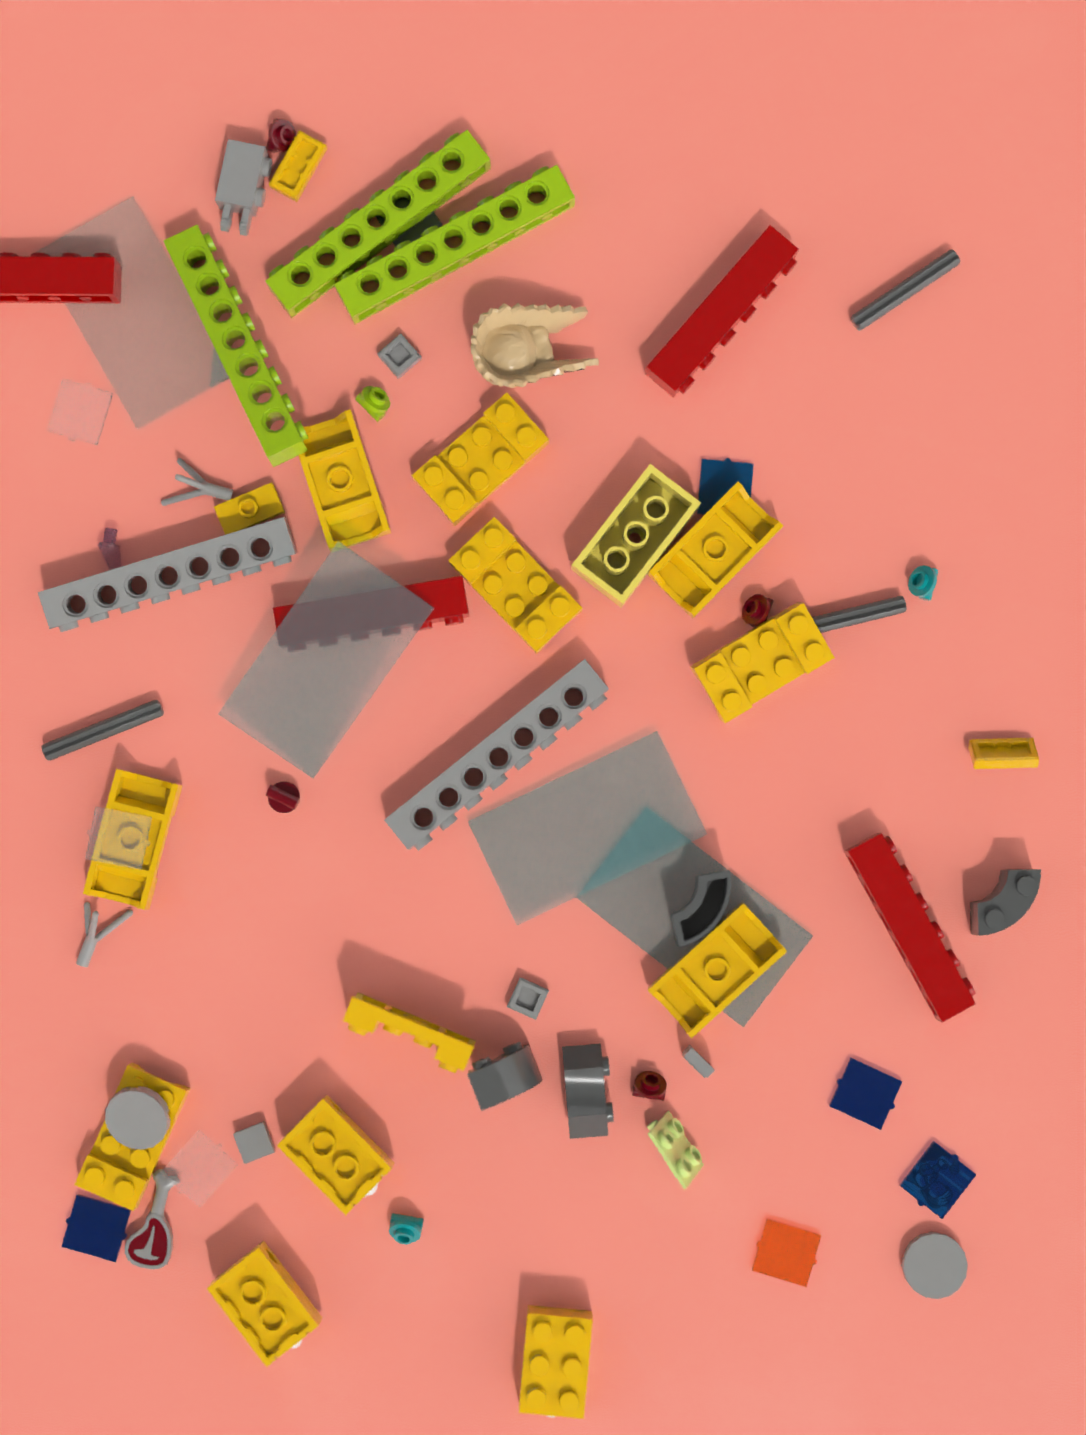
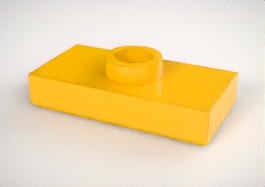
M299 130L269 182V187L298 202L327 151V145Z
M272 482L214 506L225 535L258 525L285 513Z
M1034 738L970 739L968 748L974 769L1038 767L1039 756Z

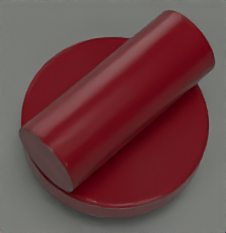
M274 118L269 128L266 150L272 153L288 151L296 137V132L291 122L286 119Z
M761 594L751 596L743 606V620L753 628L767 620L774 600Z
M286 781L278 782L274 785L271 784L265 795L268 797L271 808L279 813L292 812L300 802L298 788Z
M642 1072L635 1078L632 1096L664 1101L667 1087L666 1080L656 1072Z

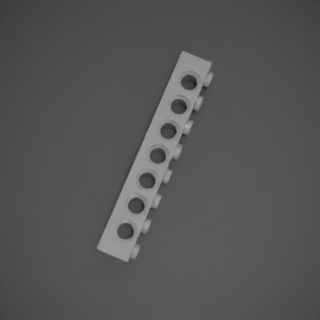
M282 517L38 592L49 629L59 627L61 633L79 627L77 621L89 617L91 623L110 618L108 611L120 608L121 614L139 609L138 602L151 599L152 604L170 599L169 592L181 589L182 595L201 590L199 583L211 580L214 586L230 581L231 573L242 570L243 576L262 571L260 565L272 561L274 567L292 562L290 555L297 554V550L287 518ZM259 538L265 539L270 546L269 553L264 557L257 556L253 551V544ZM227 548H234L239 554V561L234 566H228L223 561L222 555ZM197 557L204 558L208 563V571L204 575H198L192 569V563ZM168 566L173 567L178 574L177 581L173 585L165 583L162 579V571ZM136 576L143 577L147 582V589L143 594H138L132 589L131 583ZM106 585L113 587L116 591V599L113 603H107L101 597V591ZM74 595H80L85 600L86 606L81 613L74 611L71 607V599Z
M585 659L582 660L384 819V821L408 850L415 847L419 851L433 840L429 834L438 827L444 831L458 819L455 813L465 806L469 811L483 799L480 793L490 786L494 791L508 779L505 776L506 772L514 766L517 770H520L533 759L530 753L540 746L542 750H545L558 739L554 735L562 727L570 730L583 719L579 715L587 707H590L593 711L606 701L607 697L604 694L609 688ZM570 689H577L583 695V701L577 706L567 704L564 699L565 693ZM545 709H553L558 714V721L552 726L543 725L539 719L540 713ZM523 728L530 730L533 734V741L527 746L518 745L514 739L516 732ZM497 748L504 749L508 753V761L503 766H495L490 762V754ZM477 768L483 773V781L478 786H469L465 781V774L468 770ZM447 788L456 790L458 794V801L451 807L444 806L440 801L442 791ZM422 808L429 809L433 814L431 824L426 827L419 826L415 820L417 811Z

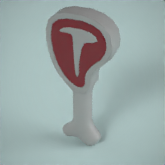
M163 1169L155 1171L152 1175L156 1183V1192L145 1224L128 1238L125 1245L127 1260L138 1267L146 1269H160L166 1266L171 1259L173 1251L172 1229L164 1216V1210L169 1190L178 1184L180 1179L177 1176H168Z

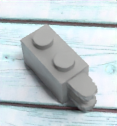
M228 139L215 197L219 209L223 210L220 231H229L232 225L233 213L235 212L242 214L239 224L240 235L247 236L252 217L257 216L258 207L262 208L264 206L266 189L263 188L264 178L270 177L272 170V158H269L265 146Z

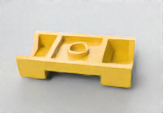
M506 392L483 413V416L438 456L434 455L411 476L414 482L428 494L455 527L549 444V439Z
M351 409L342 412L334 419L312 426H305L304 429L308 439L303 442L308 451L298 456L331 553L390 534L391 530Z
M737 482L672 547L647 575L693 619L784 525L768 515L748 495L743 485Z
M495 517L448 560L449 564L463 576L466 582L536 654L569 621L582 612L583 608L561 585L559 586Z
M796 602L690 666V669L707 692L715 706L719 719L726 724L752 708L754 703L804 673L809 674L835 657L805 604Z
M116 769L82 894L129 904L143 910L150 909L158 880L156 878L171 819L172 816H175L183 785Z
M742 901L676 964L669 967L648 987V991L671 1013L692 1039L779 960L787 950Z
M357 992L356 997L352 996L342 1020L349 1024L348 1030L366 1036L368 1032L373 1034L381 1022L384 1024L383 1030L401 1036L405 1032L415 1036L413 1042L431 1049L433 1044L439 1046L434 1059L440 1061L438 1065L440 1068L452 1073H456L458 1069L465 1070L476 1040Z
M133 1062L127 1065L115 1094L126 1087L138 1088L141 1086L153 1090L167 1103L170 1127L162 1141L154 1147L139 1150L128 1148L117 1142L109 1133L104 1121L90 1154L87 1155L74 1184L131 1211L138 1208L191 1089L185 1085L171 1083L152 1075Z

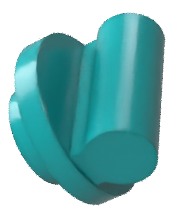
M925 565L917 567L909 577V591L919 597V599L931 601L939 570Z
M392 1213L389 1234L400 1244H411L420 1239L424 1219Z

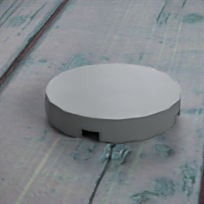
M126 1087L117 1092L110 1100L105 1110V1122L109 1133L117 1142L126 1147L139 1150L152 1148L162 1141L170 1127L169 1108L158 1093L147 1087Z
M928 1232L918 1235L909 1242L905 1249L901 1266L904 1278L915 1292L926 1298L940 1299L948 1297L960 1289L967 1275L968 1263L965 1252L954 1239L938 1232Z

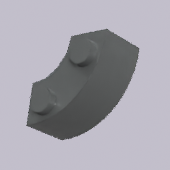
M1041 869L1000 870L999 881L992 893L982 900L970 902L971 934L977 936L994 934L1018 922L1030 909L1036 898L1040 886Z
M730 870L695 876V890L691 900L682 909L670 913L675 942L678 947L688 945L702 938L721 919L730 897Z
M516 1042L502 1048L504 1054L499 1055L493 1060L489 1056L472 1063L473 1069L468 1070L467 1075L481 1111L516 1097L543 1081L529 1044L522 1046L521 1042Z
M601 1043L563 1046L570 1139L608 1136V1122H614L612 1102L606 1103L604 1076H610L608 1056L602 1057Z

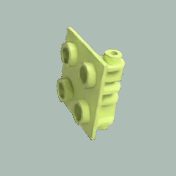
M667 1111L659 1121L654 1120L646 1126L649 1130L647 1134L658 1148L664 1161L667 1162L675 1178H677L683 1189H686L704 1164L702 1163L699 1150L694 1145H691L686 1138L681 1122L674 1118L670 1111Z

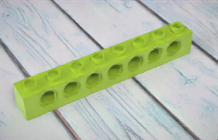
M468 130L461 134L457 132L451 135L445 141L443 148L436 153L431 151L419 161V166L411 172L409 170L402 172L394 180L395 184L387 190L380 189L370 197L367 205L361 209L355 208L344 217L343 223L336 228L330 227L319 236V241L311 247L308 245L302 247L295 253L294 259L285 266L281 264L269 273V278L265 282L291 318L332 289L334 284L339 282L338 278L351 270L356 271L392 244L394 240L491 169L490 158ZM451 160L458 161L461 164L454 171L447 170L444 165ZM425 179L435 181L434 187L428 190L422 189L419 184ZM399 198H407L411 201L406 208L401 209L394 206L395 201ZM380 216L385 219V223L380 227H372L369 225L370 220L373 217ZM350 235L360 237L359 243L355 246H347L344 244V241ZM325 254L335 256L333 263L330 265L320 264V258ZM299 273L310 275L309 280L304 284H296L294 282V278Z
M558 165L551 168L544 166L532 174L533 178L523 183L516 181L505 188V193L495 198L488 196L477 203V208L467 213L466 211H460L449 219V223L441 227L437 225L432 226L421 234V238L413 242L409 240L404 241L393 249V253L385 257L382 255L376 256L366 263L367 267L357 272L351 270L338 278L339 282L335 283L334 286L353 323L357 324L575 207V196ZM538 192L543 194L545 199L541 203H533L528 197L532 193ZM512 207L518 213L513 218H505L501 215V211L504 208ZM478 222H485L490 226L489 230L485 233H478L473 227ZM450 237H458L462 240L461 245L457 248H450L445 243ZM428 251L435 255L434 259L429 263H422L418 260V256L422 252ZM402 266L407 272L401 278H394L390 275L394 267ZM375 281L379 284V287L375 292L367 293L362 290L365 283Z
M196 224L163 240L272 466H278L308 451L303 442L308 439V435L301 421L294 423L290 413L295 411L287 393L281 396L277 388L282 382L274 366L268 368L264 361L269 355L261 339L254 341L251 332L256 330L248 312L241 314L237 306L243 302L235 286L229 288L225 281V278L230 275L222 259L216 261L212 254L217 248L209 232L203 235ZM206 260L201 267H193L197 261ZM210 287H218V290L215 293L210 295L206 294V291ZM232 313L228 320L218 321L222 314ZM236 340H245L241 347L231 348ZM249 367H258L253 375H244ZM262 394H271V397L267 402H257L258 398ZM275 421H285L281 429L270 430L271 425Z

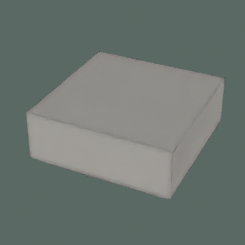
M401 333L377 353L382 362L398 379L422 359L421 355Z
M519 977L507 1007L536 1020L549 990Z
M691 1045L682 1052V1056L704 1078H708L715 1071Z
M265 1121L233 1133L244 1164L276 1151Z

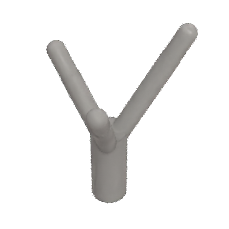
M179 458L177 463L194 479L180 474H176L175 479L196 487L198 490L164 499L161 501V505L166 506L201 495H208L228 501L231 500L233 489L207 482L183 459Z
M85 902L86 937L76 964L88 967L97 942L132 916L133 911H126L95 935L99 913L94 911L91 918L90 903Z

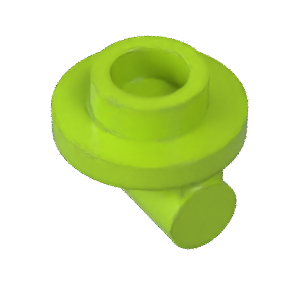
M367 386L355 398L377 422L386 415L385 412L390 407L387 393L379 387Z

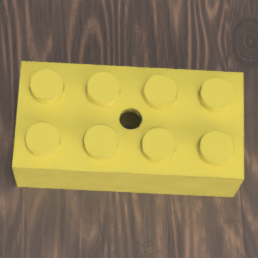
M649 464L573 562L571 570L622 608L647 576L648 572L654 567L698 510L701 502L653 465ZM632 533H637L641 537V542L633 543L629 540V536Z

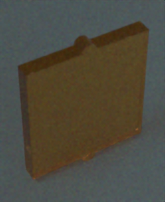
M767 1218L761 1239L756 1242L758 1250L752 1271L807 1287L812 1267L817 1264L815 1256L821 1234Z

